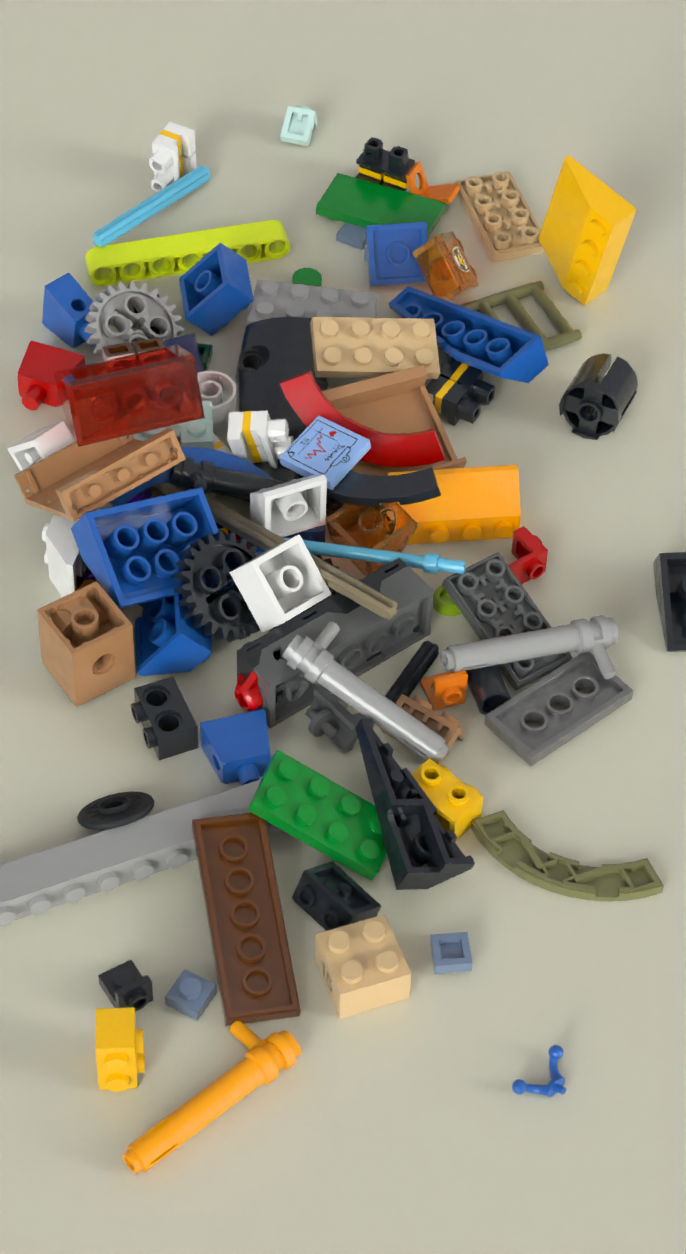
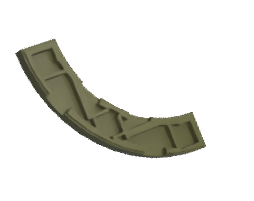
M504 810L471 821L472 831L480 843L497 861L522 879L548 891L572 898L608 902L646 898L663 892L664 885L647 858L623 864H602L601 867L579 865L580 861L568 859L552 852L548 854L532 844V840L513 824Z

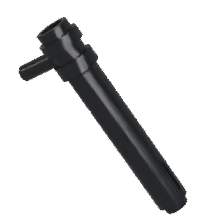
M185 457L184 461L171 467L169 473V484L176 485L177 489L187 490L188 488L197 489L202 487L206 495L212 492L250 500V493L287 482L216 467L213 462L202 460L200 463L194 462L193 458ZM327 496L326 516L333 517L341 513L344 503Z

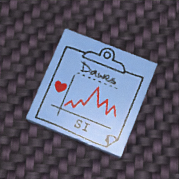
M318 415L279 459L282 466L304 477L325 475L327 478V488L333 490L369 451L371 443L369 439Z

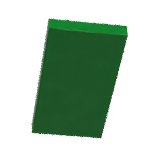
M337 173L316 205V214L333 221L339 220L366 228V225L426 222L427 240L445 211V202Z

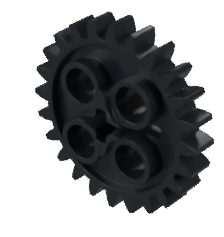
M223 531L213 535L211 533L191 542V548L182 552L185 559L178 561L176 565L183 572L174 575V579L180 581L181 586L175 588L174 592L183 594L184 598L177 604L178 606L187 605L188 611L185 613L184 618L192 616L195 618L194 629L204 626L203 633L205 637L214 634L215 641L227 639V642H232L237 639L242 640L250 637V634L260 631L235 582L223 589L222 594L213 597L208 603L206 598L227 585L228 580L233 579L229 572L256 558L257 546L255 545L247 549V538L244 537L236 541L235 533L224 536Z

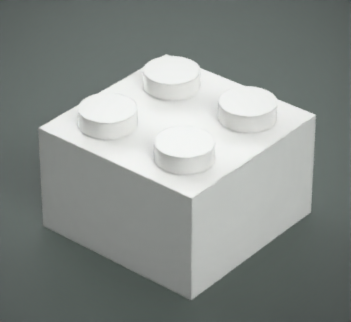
M300 535L271 548L229 572L261 632L285 623L332 595Z

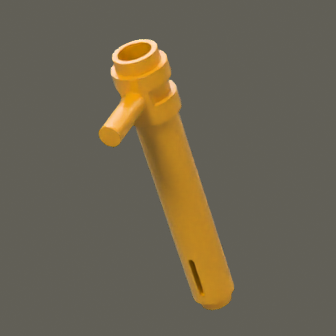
M235 1021L230 1026V1033L250 1049L245 1053V1059L126 1147L127 1152L122 1155L127 1167L134 1174L140 1171L146 1172L260 1085H267L279 1076L281 1069L288 1070L296 1064V1058L301 1055V1048L296 1039L288 1031L282 1030L279 1033L273 1032L262 1040L241 1021Z

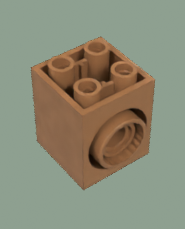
M97 581L37 609L42 664L76 707L136 678L133 625Z

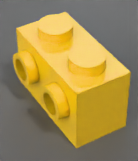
M429 758L412 773V776L436 807L437 812L435 816L446 831L452 829L457 836L456 841L471 828L472 820L481 818L483 796L480 795L475 787L466 785L455 777L445 766H440Z
M135 1007L96 1009L95 1050L99 1090L108 1089L114 1092H121L126 1089L138 1088V1073H145L143 1029H136Z

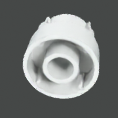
M217 371L198 372L185 381L183 385V401L212 402L213 433L217 436L228 429L229 412H234L236 409V385L224 373Z

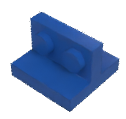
M426 222L366 225L367 248H364V260L368 261L370 286L430 282Z

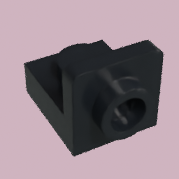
M132 960L98 975L99 984L114 1008L135 1007V1011H138L153 1001L152 980L148 975L142 976Z

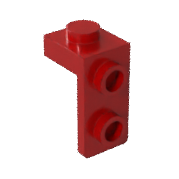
M524 526L513 531L511 553L518 560L508 566L522 585L531 579L539 578L546 572L548 549L543 545L539 537L533 535Z

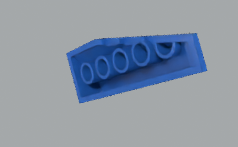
M410 286L388 303L390 309L402 318L434 319L437 345L455 360L497 377L530 383L549 365L541 336Z
M183 594L138 604L143 607L142 617H138L135 620L134 626L136 670L140 676L191 672L198 664L205 662L212 653L211 635L204 636V626L194 629L195 618L193 616L184 618L185 613L188 611L187 605L178 606L177 604L184 598Z

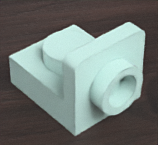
M288 106L280 134L281 141L309 146L313 128H316L318 123L316 111L306 106Z
M180 402L181 447L213 449L212 402Z

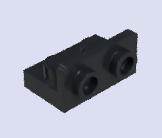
M333 861L304 870L292 896V899L326 931L377 917L381 905Z

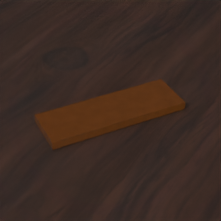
M253 813L192 820V831L225 1026H230L235 1021H241L245 1024L300 1016V1004L266 821Z

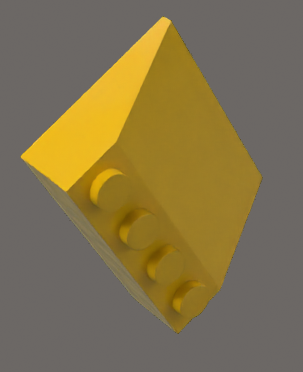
M568 155L564 158L538 239L562 288L586 306L608 289L637 209Z

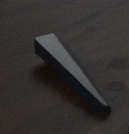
M360 719L355 729L396 890L429 889L472 869L475 865L474 859L471 855L465 857L455 843L457 839L452 829L446 831L435 816L437 809L407 767L401 769L392 756L394 750L389 743L383 744L374 732L373 726L375 723L372 719Z

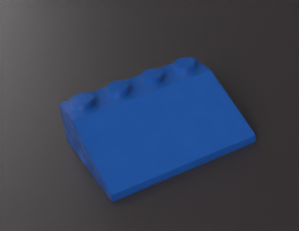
M202 487L87 512L71 527L82 560L119 609L179 595V593L174 592V589L180 587L181 582L174 579V575L183 572L176 565L178 561L185 559L182 552L191 548V542L211 533L213 535L219 532Z

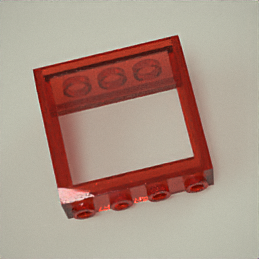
M177 344L54 372L59 400L78 447L205 418L195 359L190 352Z

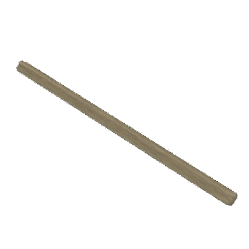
M169 482L154 486V488L166 495L187 491L177 489L176 485L169 484ZM205 495L217 524L242 538H247V541L259 548L268 551L287 541ZM310 553L328 587L386 620H390L393 615L398 613L396 601Z

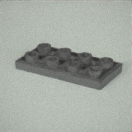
M499 552L467 567L464 574L455 573L443 580L442 586L480 640L552 628ZM567 652L500 664L498 666L515 691L553 672L573 657Z

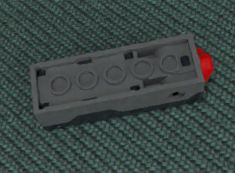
M398 558L389 564L382 565L365 578L359 579L362 583L397 602L398 613L393 615L390 620L382 618L346 596L337 593L328 596L323 602L301 612L281 626L272 628L267 634L253 642H247L237 650V684L234 694L238 704L243 710L248 712L264 709L267 726L270 729L310 706L314 700V689L322 686L318 682L313 684L304 677V672L298 668L293 670L286 665L288 661L281 657L297 634L304 639L307 636L315 641L329 622H335L340 627V631L326 650L334 655L336 662L359 677L430 635L433 589Z

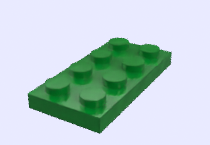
M279 750L274 753L247 810L372 881L377 876L387 853L375 805Z

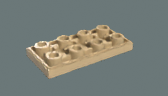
M499 171L491 175L469 177L464 180L455 181V183H459L461 188L457 194L493 263L545 253L538 239L541 229L510 171Z

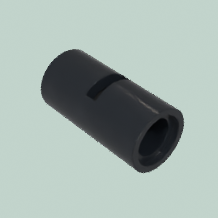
M497 665L466 670L468 674L467 684L481 714L487 715L511 699Z

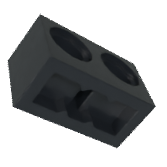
M173 676L134 688L135 703L131 704L133 718L136 723H142L144 727L142 732L148 749L154 748L159 760L198 748V726Z

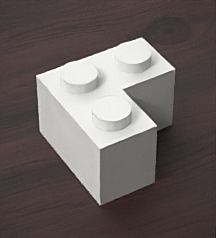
M64 421L33 431L7 449L20 471L72 444L76 441V436L72 429Z

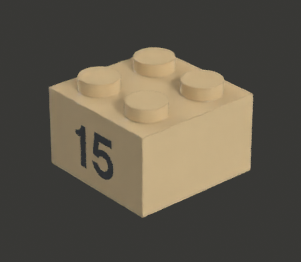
M385 914L315 934L314 960L339 1019L410 998L411 971Z

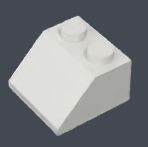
M310 475L250 493V516L252 520L280 537L325 525L327 478L325 475Z
M54 514L51 522L45 523L42 532V541L46 542L44 563L48 564L50 580L61 596L64 597L77 591L79 585L84 582L89 568L82 560L71 531V527L77 521L73 522Z

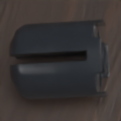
M601 353L591 356L582 364L563 394L559 403L560 416L564 415L566 421L573 427L572 432L585 439L598 440L600 436L608 435L612 431L614 432L637 393L638 379L630 364L619 356L611 367V354Z

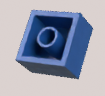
M222 243L214 247L179 278L185 319L211 336L225 327L231 319L242 310H245L254 301L246 259Z

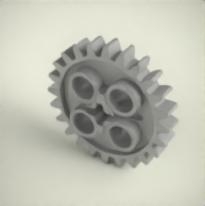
M121 281L115 289L111 285L108 286L105 294L100 292L95 299L96 301L92 302L89 307L91 312L85 317L89 324L84 329V332L93 334L87 340V344H96L97 346L92 354L98 355L102 353L103 355V346L128 342L133 346L132 342L160 337L162 342H164L165 340L179 337L183 333L184 328L176 325L182 317L172 315L176 305L167 306L165 304L168 299L167 295L161 298L157 297L158 288L153 289L150 293L147 291L146 283H143L141 288L137 289L135 282L131 281L126 289ZM128 306L136 308L138 313L131 312ZM108 325L115 326L119 333L111 331ZM150 327L157 328L161 335L155 334ZM166 356L165 366L169 367L168 359ZM104 357L101 360L102 365L105 364Z

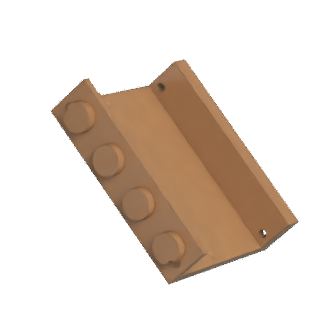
M121 416L20 471L14 477L26 504L75 522L85 513L102 507L184 461L186 458L173 429L167 428L145 441H140L134 438L126 417Z

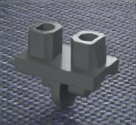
M323 686L315 688L313 692L314 700L305 714L311 720L308 727L309 732L315 737L326 734L343 752L351 751L358 738L355 727L360 719L367 718L361 713L351 714L347 710L348 704L333 693L330 694Z

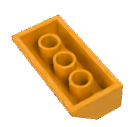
M518 465L434 470L441 496L408 505H400L399 502L386 503V509L395 508L398 514V527L390 541V546L513 538V531L519 529L521 518ZM417 471L389 472L388 476L408 474Z

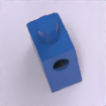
M69 272L45 285L42 324L69 347L76 348L87 342L89 337L93 335L84 332V329L89 324L85 317L91 312L89 307L93 300ZM89 344L92 348L97 347L96 344Z
M264 709L200 722L201 747L222 783L230 784L240 781L242 786L261 779L260 777L264 775L270 762V745Z

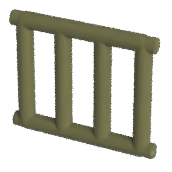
M541 280L460 305L500 320L492 310V307L506 304L526 331L541 336L545 351L573 343L582 338L580 330L572 329L546 295L544 284ZM532 295L561 334L546 338L518 299Z

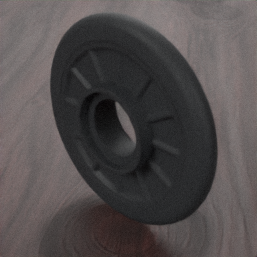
M136 791L108 795L83 807L78 813L77 820L82 827L93 830L121 827L133 823L150 813L154 807V799L147 793Z

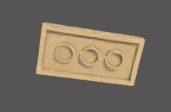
M312 317L310 328L315 377L374 378L420 365L425 366L428 372L427 379H438L440 375L434 319Z

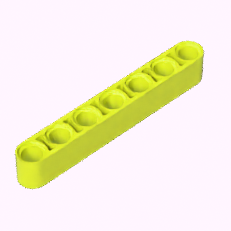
M266 220L111 244L103 248L98 246L87 251L84 259L91 282L96 286H109L118 284L121 281L122 283H128L131 281L135 282L185 274L219 243H222L246 259L247 264L283 258L290 251V243L280 221Z

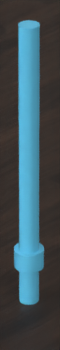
M303 540L309 553L313 555L389 564L400 558L409 567L420 568L425 573L438 574L439 571L464 574L466 570V561L441 558L440 554L426 552L424 556Z

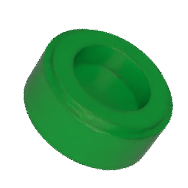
M301 268L294 272L292 284L322 287V276L315 269Z

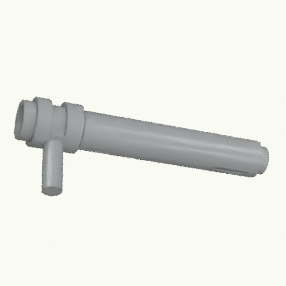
M600 615L590 618V621L584 618L571 621L569 625L449 645L446 650L441 651V663L444 670H450L452 673L572 651L578 654L592 651L604 679H610L616 675V671L606 649L611 644L617 643L619 636L618 627L613 618H606Z
M329 622L315 641L307 636L304 639L299 634L294 637L281 656L288 661L286 665L293 670L298 668L304 672V677L313 684L318 682L366 718L372 719L376 725L426 761L430 758L439 764L450 748L445 744L446 740L336 662L334 655L326 650L340 631V627L335 622Z

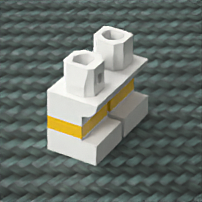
M169 121L152 142L153 155L149 159L150 168L154 171L151 189L156 192L161 191L197 168L195 130Z
M268 411L229 412L227 441L233 455L252 464L268 462L272 468L278 469L279 457L294 442L293 436H289L287 420H271Z

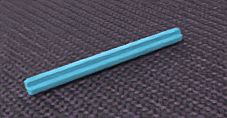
M203 166L197 167L93 233V243L103 248L208 182L211 179L210 169Z

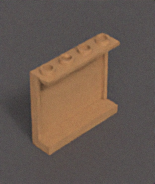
M424 365L322 391V393L333 404V407L345 417L375 431L393 434L413 433L435 428L445 460L415 467H390L359 460L351 469L352 471L368 475L388 476L389 472L421 471L430 467L433 470L464 468L467 460L465 457L457 459L425 387L428 372ZM343 504L344 508L353 506L352 504Z

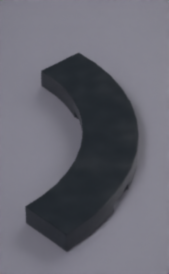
M432 467L408 474L390 476L368 475L350 470L333 490L327 488L328 497L346 504L365 507H382L383 503L399 502L400 505H408L441 496Z

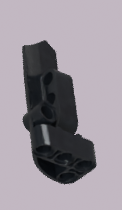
M277 317L250 323L245 327L235 379L238 383L239 412L268 411L271 420L286 419L289 436H293L295 441L307 426L289 404L280 386V381L311 371L321 391L327 390L329 384L327 378L315 377L310 328L312 318ZM246 368H253L255 371H250ZM278 459V469L272 468L268 462L253 463V465L262 469L274 479L289 482L304 477L282 466L280 459Z

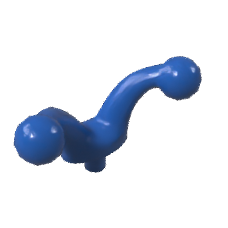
M553 1045L549 1049L551 1081L548 1084H526L524 1080L517 1079L512 1084L514 1093L521 1095L529 1092L552 1097L556 1093L564 1095L566 1093V1088L563 1087L565 1078L560 1074L557 1060L563 1056L562 1047Z

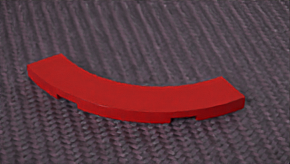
M311 371L280 381V386L286 399L307 427L319 415L369 439L371 448L360 459L361 461L390 467H415L445 460L435 428L413 433L390 434L375 431L345 417L335 409L333 404L320 390Z

